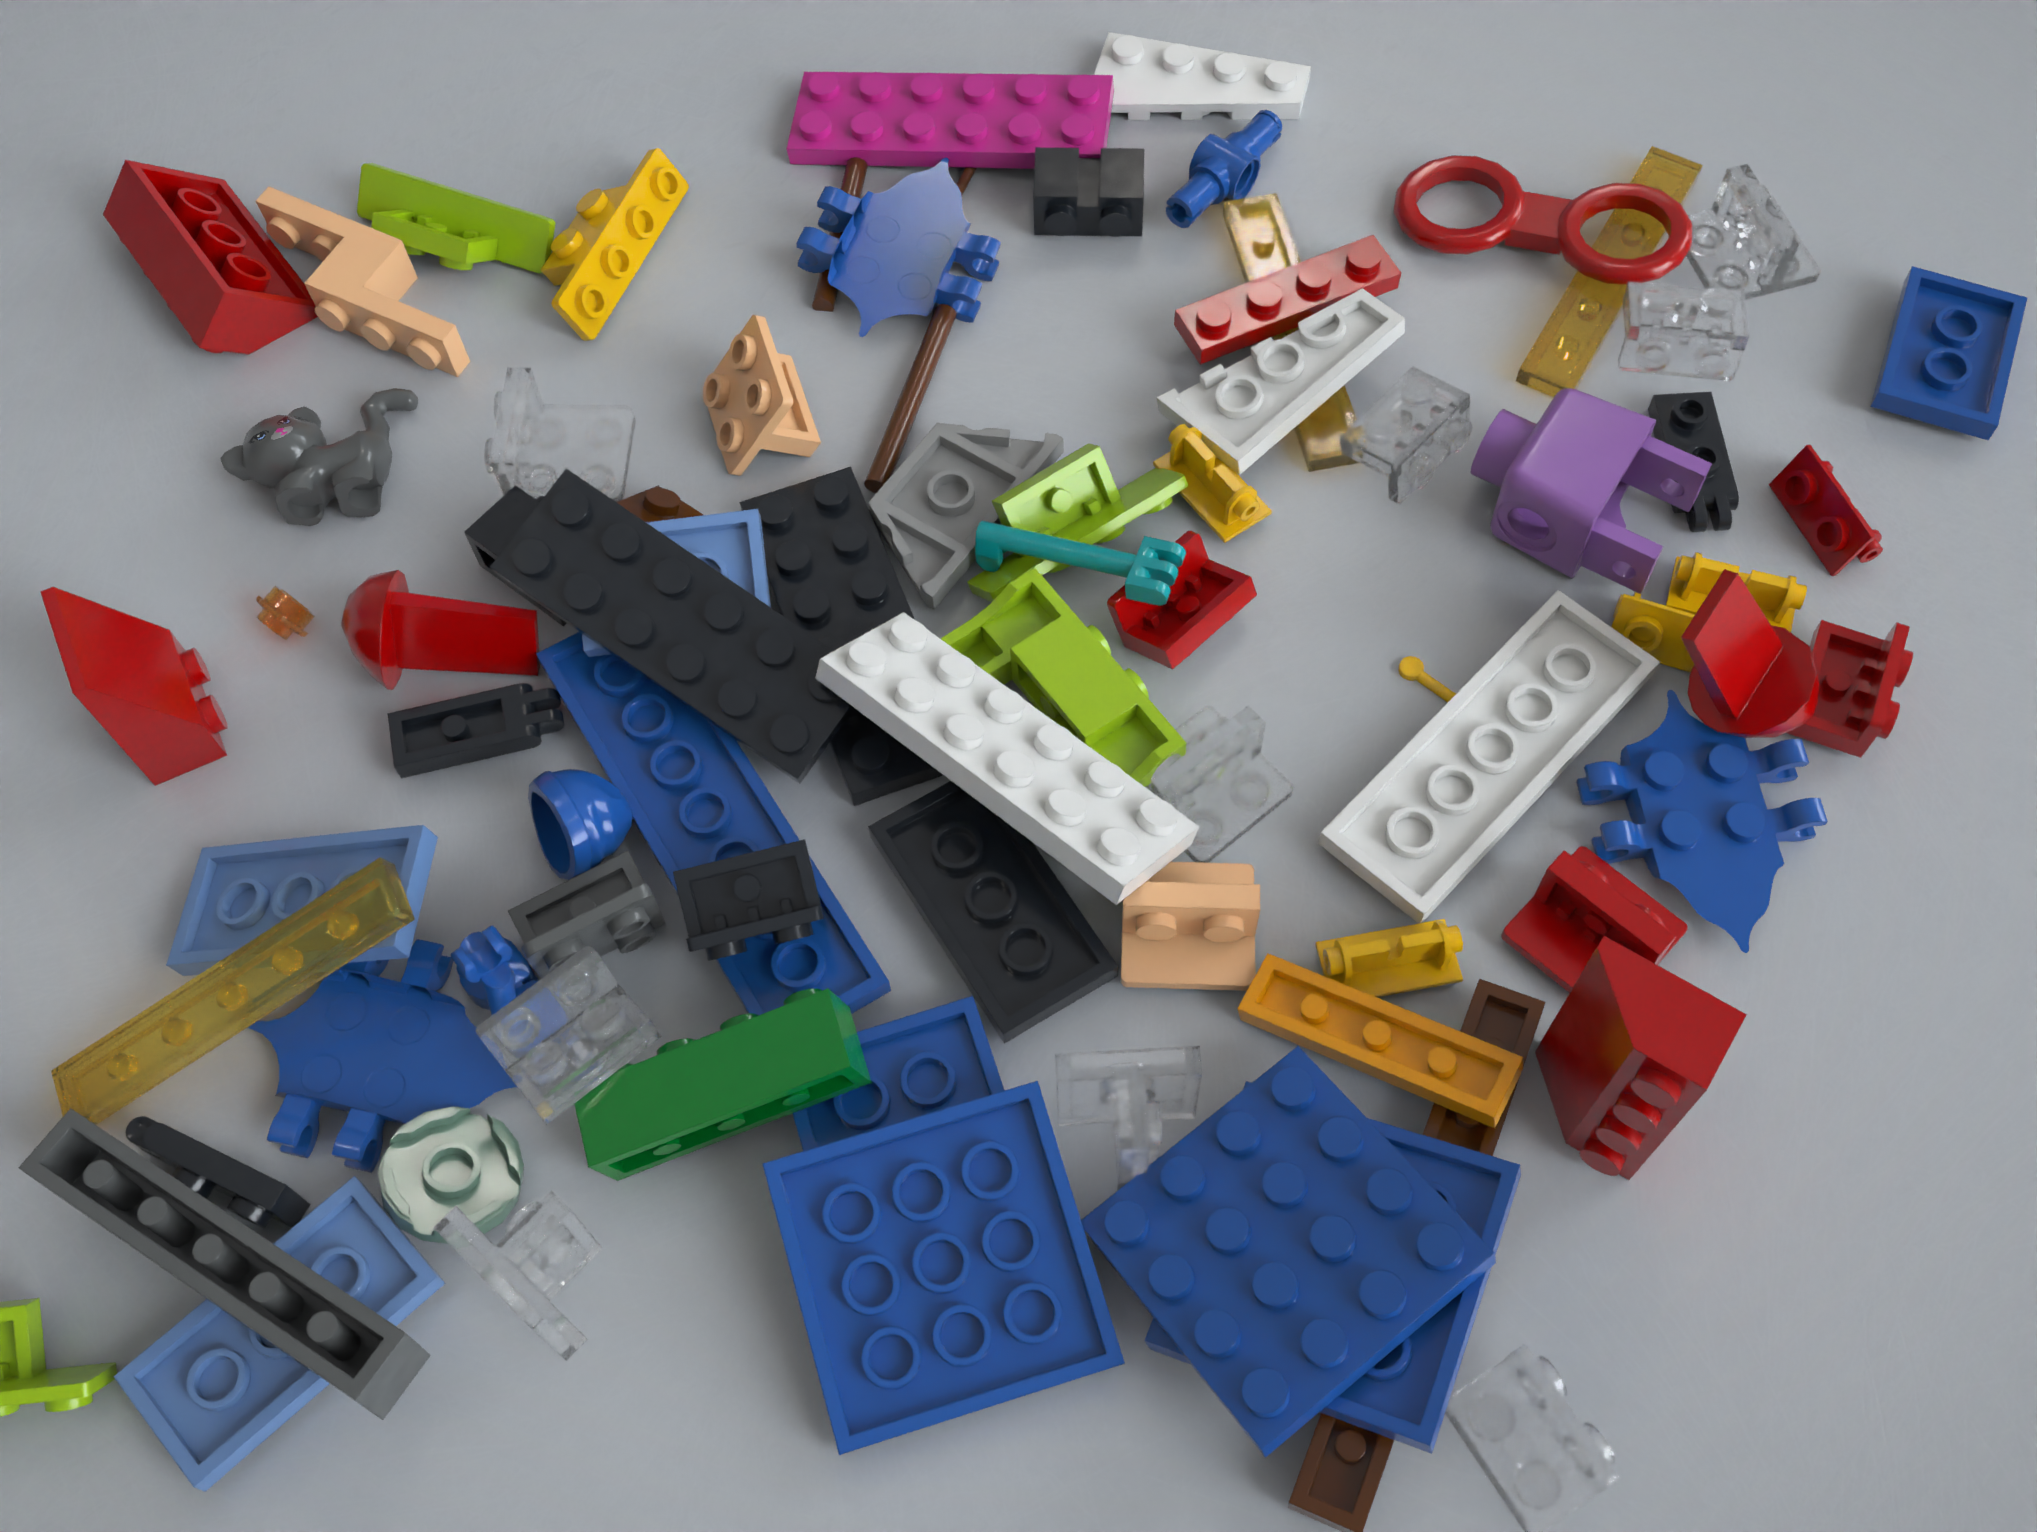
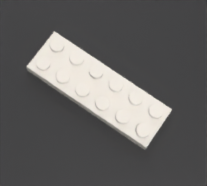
M1557 590L1320 833L1318 844L1414 921L1422 923L1654 675L1660 661L1564 593Z
M906 613L899 614L820 658L815 677L818 681L1115 905L1119 904L1192 845L1199 829L1197 824Z

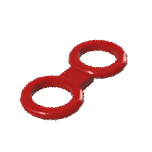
M1451 155L1428 161L1410 172L1395 194L1394 215L1402 232L1421 247L1442 254L1467 255L1491 249L1505 240V245L1557 255L1562 253L1565 261L1581 274L1606 284L1637 285L1660 279L1680 266L1692 247L1693 225L1683 206L1664 191L1638 183H1611L1591 188L1572 200L1523 191L1517 177L1499 163L1478 156ZM1449 181H1472L1488 187L1497 194L1502 208L1494 218L1483 225L1467 229H1456L1432 223L1420 213L1416 203L1424 192L1437 184ZM1615 208L1634 209L1650 214L1662 223L1668 234V240L1663 247L1647 256L1635 259L1613 258L1598 253L1586 244L1580 229L1586 220L1599 212Z

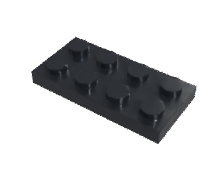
M952 781L945 783L868 826L870 838L1004 1044L1118 976V965L1033 842Z

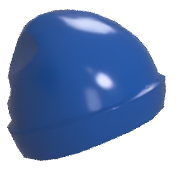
M566 769L555 772L545 771L529 784L528 800L541 850L551 870L561 879L570 880L600 865L604 858L615 853L632 826V809L627 798L613 783L596 774L578 769Z

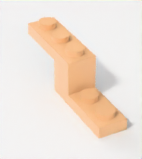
M267 187L256 200V203L267 223L266 229L269 235L285 248H298L315 255L322 261L304 284L316 306L315 313L324 324L339 332L347 330L359 335L378 349L387 351L390 348L411 357L413 361L425 369L434 370L437 368L459 377L470 363V359L456 325L399 302L418 279L402 240L272 187Z

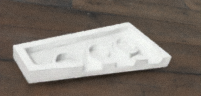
M1108 32L1094 75H1113L1114 96L1111 113H1128V120H1150V112H1181V120H1202L1203 116L1211 112H1227L1231 120H1252L1260 110L1272 111L1279 119H1299L1309 84L1311 66Z
M1362 288L1298 322L1299 330L1279 340H1273L1270 337L1251 347L1250 356L1224 369L1219 364L1200 374V382L1179 394L1174 388L1157 397L1158 410L1176 426L1185 424L1188 428H1198L1202 433L1203 443L1218 459L1240 475L1405 333V318Z

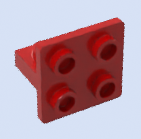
M1581 846L1572 855L1564 850L1547 868L1534 896L1505 926L1501 937L1507 944L1570 993L1603 936L1658 965L1684 936L1688 926L1587 847Z

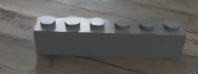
M71 1108L19 1166L20 1170L381 1420H384L431 1356L407 1333Z

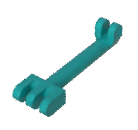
M983 520L977 527L975 539L977 564L986 571H997L1003 561V553L1007 551L1125 577L1127 578L1125 581L1126 599L1158 606L1167 603L1171 593L1169 586L1175 583L1179 573L1177 567L1182 565L1186 556V550L1180 544L1144 536L1136 555Z

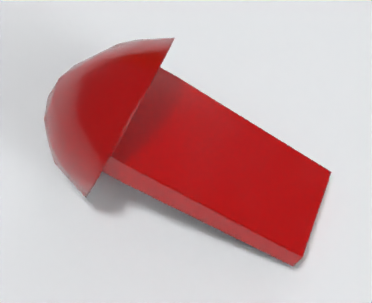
M1724 569L1681 636L1694 663L1689 676L1687 692L1691 707L1705 725L1717 732L1744 738L1778 737L1804 725L1814 715L1818 703L1819 680L1811 647L1787 629L1772 626L1739 574Z
M399 570L369 576L348 596L341 626L352 654L361 666L388 690H393L398 684L402 669L534 676L539 674L540 662L536 656V653L539 652L537 610L409 593L405 574Z

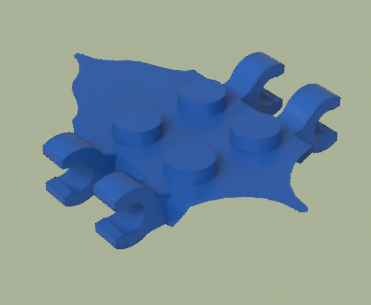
M943 158L941 162L929 170L906 176L887 191L882 193L868 191L862 199L847 194L839 188L825 186L817 201V207L824 209L818 220V226L829 232H843L840 239L828 235L817 228L804 227L796 243L797 248L803 250L798 260V267L812 273H822L829 269L828 281L830 285L841 290L855 303L861 316L860 337H864L876 323L891 316L903 314L928 316L935 303L951 306L957 313L956 319L973 323L981 306V302L977 300V297L982 289V283L970 277L949 274V271L955 261L961 264L973 277L983 281H992L999 266V260L995 258L1000 249L1001 242L990 236L968 233L971 223L966 220L963 214L961 192L949 174L948 158Z
M1669 690L1667 693L1669 707L1666 718L1656 731L1639 742L1625 746L1621 750L1620 765L1612 761L1587 764L1584 767L1586 777L1579 778L1576 781L1582 805H1598L1610 801L1625 800L1631 821L1619 820L1601 824L1600 831L1602 836L1593 837L1591 840L1594 853L1608 864L1643 858L1652 876L1668 881L1678 888L1700 916L1728 932L1737 942L1741 951L1747 953L1749 951V938L1752 928L1758 919L1765 914L1770 902L1774 876L1777 870L1784 865L1778 842H1797L1814 838L1816 836L1814 826L1826 825L1828 822L1821 798L1800 799L1774 809H1767L1760 783H1784L1796 780L1798 775L1795 767H1803L1809 764L1802 739L1783 740L1759 750L1749 751L1746 738L1720 733L1691 716L1681 705L1676 693L1673 690Z
M417 939L411 948L401 982L379 977L386 968L389 959L340 963L338 969L331 968L325 973V977L316 992L295 1011L282 1018L270 1021L252 1020L247 1023L249 1029L263 1034L272 1043L277 1053L279 1083L275 1096L284 1098V1101L271 1123L267 1140L280 1144V1151L282 1153L303 1158L310 1156L319 1133V1113L321 1107L324 1106L349 1112L335 1140L332 1155L345 1159L344 1166L347 1168L372 1173L381 1154L383 1127L386 1120L406 1124L427 1111L451 1106L470 1109L479 1105L498 1091L515 1087L520 1088L526 1085L525 1080L513 1074L505 1065L500 1049L494 1040L470 1022L466 1016L465 1007L458 1000L436 992L445 985L453 965L451 957L442 955L444 949L442 944Z

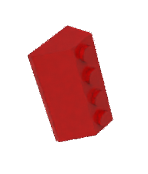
M125 160L103 216L140 265L143 273L150 279L166 301L169 309L173 311L189 333L192 341L199 348L211 353L227 351L251 354L318 317L315 313L316 306L304 282L224 179Z
M1603 936L1535 1051L1565 1143L1580 1151L1581 1159L1593 1169L1610 1176H1617L1619 1174L1630 1180L1707 1091L1747 1014Z

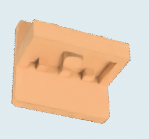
M752 315L740 334L736 335L732 340L729 350L717 368L706 378L703 387V401L708 407L713 423L717 446L722 452L728 474L737 476L743 474L760 449L811 457L821 443L792 356L777 353L766 318Z
M1170 862L1122 900L1121 984L1124 987L1247 991L1256 975L1255 934L1260 914V884H1254V867L1251 864Z

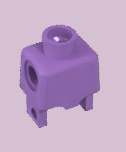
M1566 388L1561 389L1554 396L1537 424L1502 409L1491 423L1480 443L1470 473L1501 488L1490 522L1491 531L1497 538L1571 579L1575 577L1582 566L1641 594L1649 581L1663 546L1625 529L1626 524L1620 509L1621 499L1629 486H1632L1689 512L1698 497L1712 463L1652 437L1651 434L1656 424L1655 419L1582 391Z

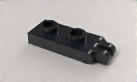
M1712 392L1653 395L1648 412L1650 418L1656 420L1653 429L1654 437L1712 463L1690 511L1687 512L1671 504L1673 512L1686 514L1691 532L1706 531L1708 526L1707 512L1710 514L1715 531L1729 530L1732 524L1731 510L1737 509L1739 495Z
M519 683L387 713L394 768L402 779L535 748L542 742L541 735L557 732L565 725L563 713L558 710L561 706L560 695L554 688L533 691V687L530 684Z
M140 1116L130 1121L126 1127V1137L130 1142L138 1146L145 1153L175 1169L171 1176L206 1199L213 1189L232 1197L227 1209L261 1228H265L271 1218L292 1228L300 1222L311 1205L286 1184L165 1124L158 1123L145 1116Z

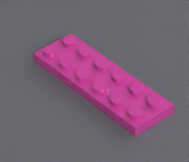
M804 72L786 150L790 164L846 165L850 158L858 157L863 159L868 166L934 167L943 158H948V167L1035 169L1036 147L1079 148V158H1101V148H1107L1114 96L1113 75Z

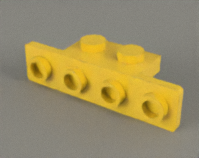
M660 148L648 150L626 185L606 190L597 188L581 198L576 206L577 215L568 229L562 231L551 244L553 252L541 268L542 273L554 286L561 285L552 299V307L584 341L594 340L688 191L689 185Z

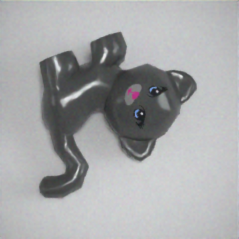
M397 388L375 392L360 409L366 430L357 431L353 435L330 445H327L320 429L321 420L318 415L305 406L294 409L288 415H275L264 419L246 433L243 445L235 446L222 455L220 459L223 468L243 481L254 480L268 488H274L278 511L288 524L304 526L319 524L323 517L324 508L332 498H337L340 510L346 516H374L380 512L382 488L388 478L392 463V451L389 444L390 427L384 415L387 411L415 410L418 405V397L411 390Z

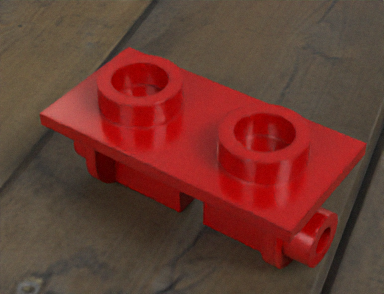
M1806 445L1772 480L1769 486L1830 575L1836 576L1855 557L1861 563H1865L1880 555L1883 551L1879 544L1882 535L1878 530L1871 529L1858 509L1851 503V499L1832 474L1833 466L1829 461H1822L1813 447Z

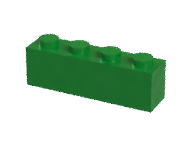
M817 988L805 989L788 996L783 1001L784 1006L761 1015L748 1013L734 1016L720 1025V1031L700 1039L684 1038L668 1042L657 1049V1055L636 1064L619 1063L600 1069L594 1074V1080L571 1089L588 1168L619 1181L872 1083L850 1007L828 988L825 990Z

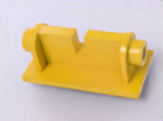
M1181 424L1172 430L1168 437V441L1172 444L1170 452L1153 461V466L1158 469L1164 468L1185 475L1188 487L1178 493L1224 543L1271 515L1272 510L1260 499L1257 491L1252 486H1248L1234 470L1218 459L1203 443L1202 433L1198 428H1188L1187 425Z
M1695 552L1693 557L1684 555L1676 557L1665 606L1696 614L1723 570L1726 569L1739 574L1772 626L1783 627L1791 632L1795 609H1801L1805 600L1807 586L1797 584V578L1791 575L1784 578L1752 570L1750 574L1739 572L1740 566L1703 558L1702 553Z
M1634 592L1633 596L1620 594L1614 610V619L1611 627L1659 660L1660 664L1691 672L1694 663L1681 636L1695 614L1642 599L1641 594Z
M1445 919L1315 943L1323 976L1375 997L1463 981L1455 954L1463 950L1461 932L1457 925L1447 927Z

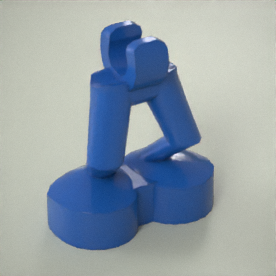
M493 925L482 932L478 931L469 934L461 942L460 947L450 954L452 960L457 965L456 970L460 977V984L477 1006L490 1010L496 1033L513 1055L521 1058H537L553 1051L566 1040L570 1032V1021L564 1010L548 988L538 980L536 974L512 941L503 938Z

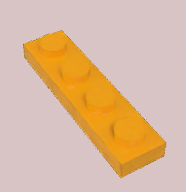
M1267 953L1237 1008L1240 1020L1492 1128L1496 1127L1523 1070V1057L1269 953Z

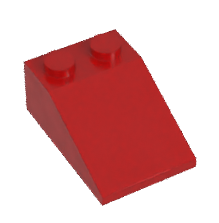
M56 587L40 592L72 693L155 786L227 756L219 732L228 729L227 722L215 698L212 695L206 696L202 684L211 681V678L196 648L193 647L185 651L169 629Z

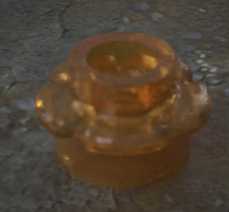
M275 585L264 598L260 595L256 597V601L263 608L257 615V618L285 640L293 632L302 637L308 635V632L304 629L315 615L283 589Z

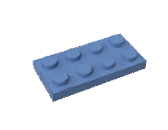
M416 825L202 848L166 966L182 976L409 958L438 837L426 826Z
M356 1176L352 1177L273 1243L395 1326L401 1323L445 1284L377 1199ZM207 1299L113 1376L192 1486L204 1492L329 1385L328 1382Z

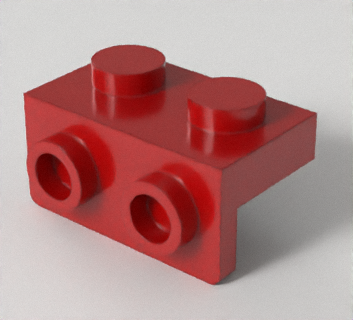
M1187 531L1175 541V543L1184 547L1186 556L1182 565L1177 567L1179 573L1175 583L1169 586L1171 593L1165 605L1158 606L1126 599L1125 585L1107 601L1108 609L1124 647L1172 670L1257 596L1251 576L1210 560L1200 534L1193 531Z
M1821 620L1813 632L1810 643L1819 680L1818 703L1814 715L1804 725L1787 733L1859 758L1864 755L1876 737L1886 739L1894 727L1900 709V703L1891 700L1894 687L1899 688L1902 685L1913 659V652L1904 649L1910 626L1896 622L1883 640Z

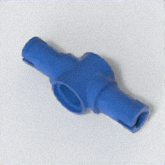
M1260 110L1241 131L1232 132L1225 139L1215 134H1209L1205 137L1191 160L1189 181L1166 202L1168 205L1166 207V214L1170 221L1178 227L1188 228L1210 205L1219 204L1225 198L1235 203L1242 201L1256 182L1261 167L1260 156L1281 137L1279 132L1282 130V122L1279 117L1272 111Z

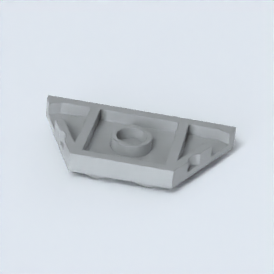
M936 423L868 502L869 511L875 525L928 607L935 609L976 560L975 539L979 523L983 520L1001 524L992 500L1054 464L1064 452V441L1061 436L1045 433L1044 442L1010 439V430L985 428L982 430H972L965 425Z

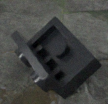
M805 839L673 872L689 937L686 939L689 952L705 949L708 961L746 952L748 950L745 938L769 932L772 933L774 944L813 935L811 922L824 919Z

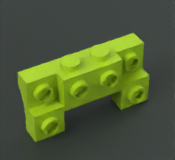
M1035 567L1011 581L976 616L940 638L959 653L970 658L977 666L1002 684L1013 680L1035 708L1060 726L1068 729L1075 737L1111 763L1119 766L1126 774L1144 787L1185 761L1186 741L1149 700L1146 686L1138 674L1130 668L1122 669L1111 656L1110 647L1103 634L1093 625L1086 627Z

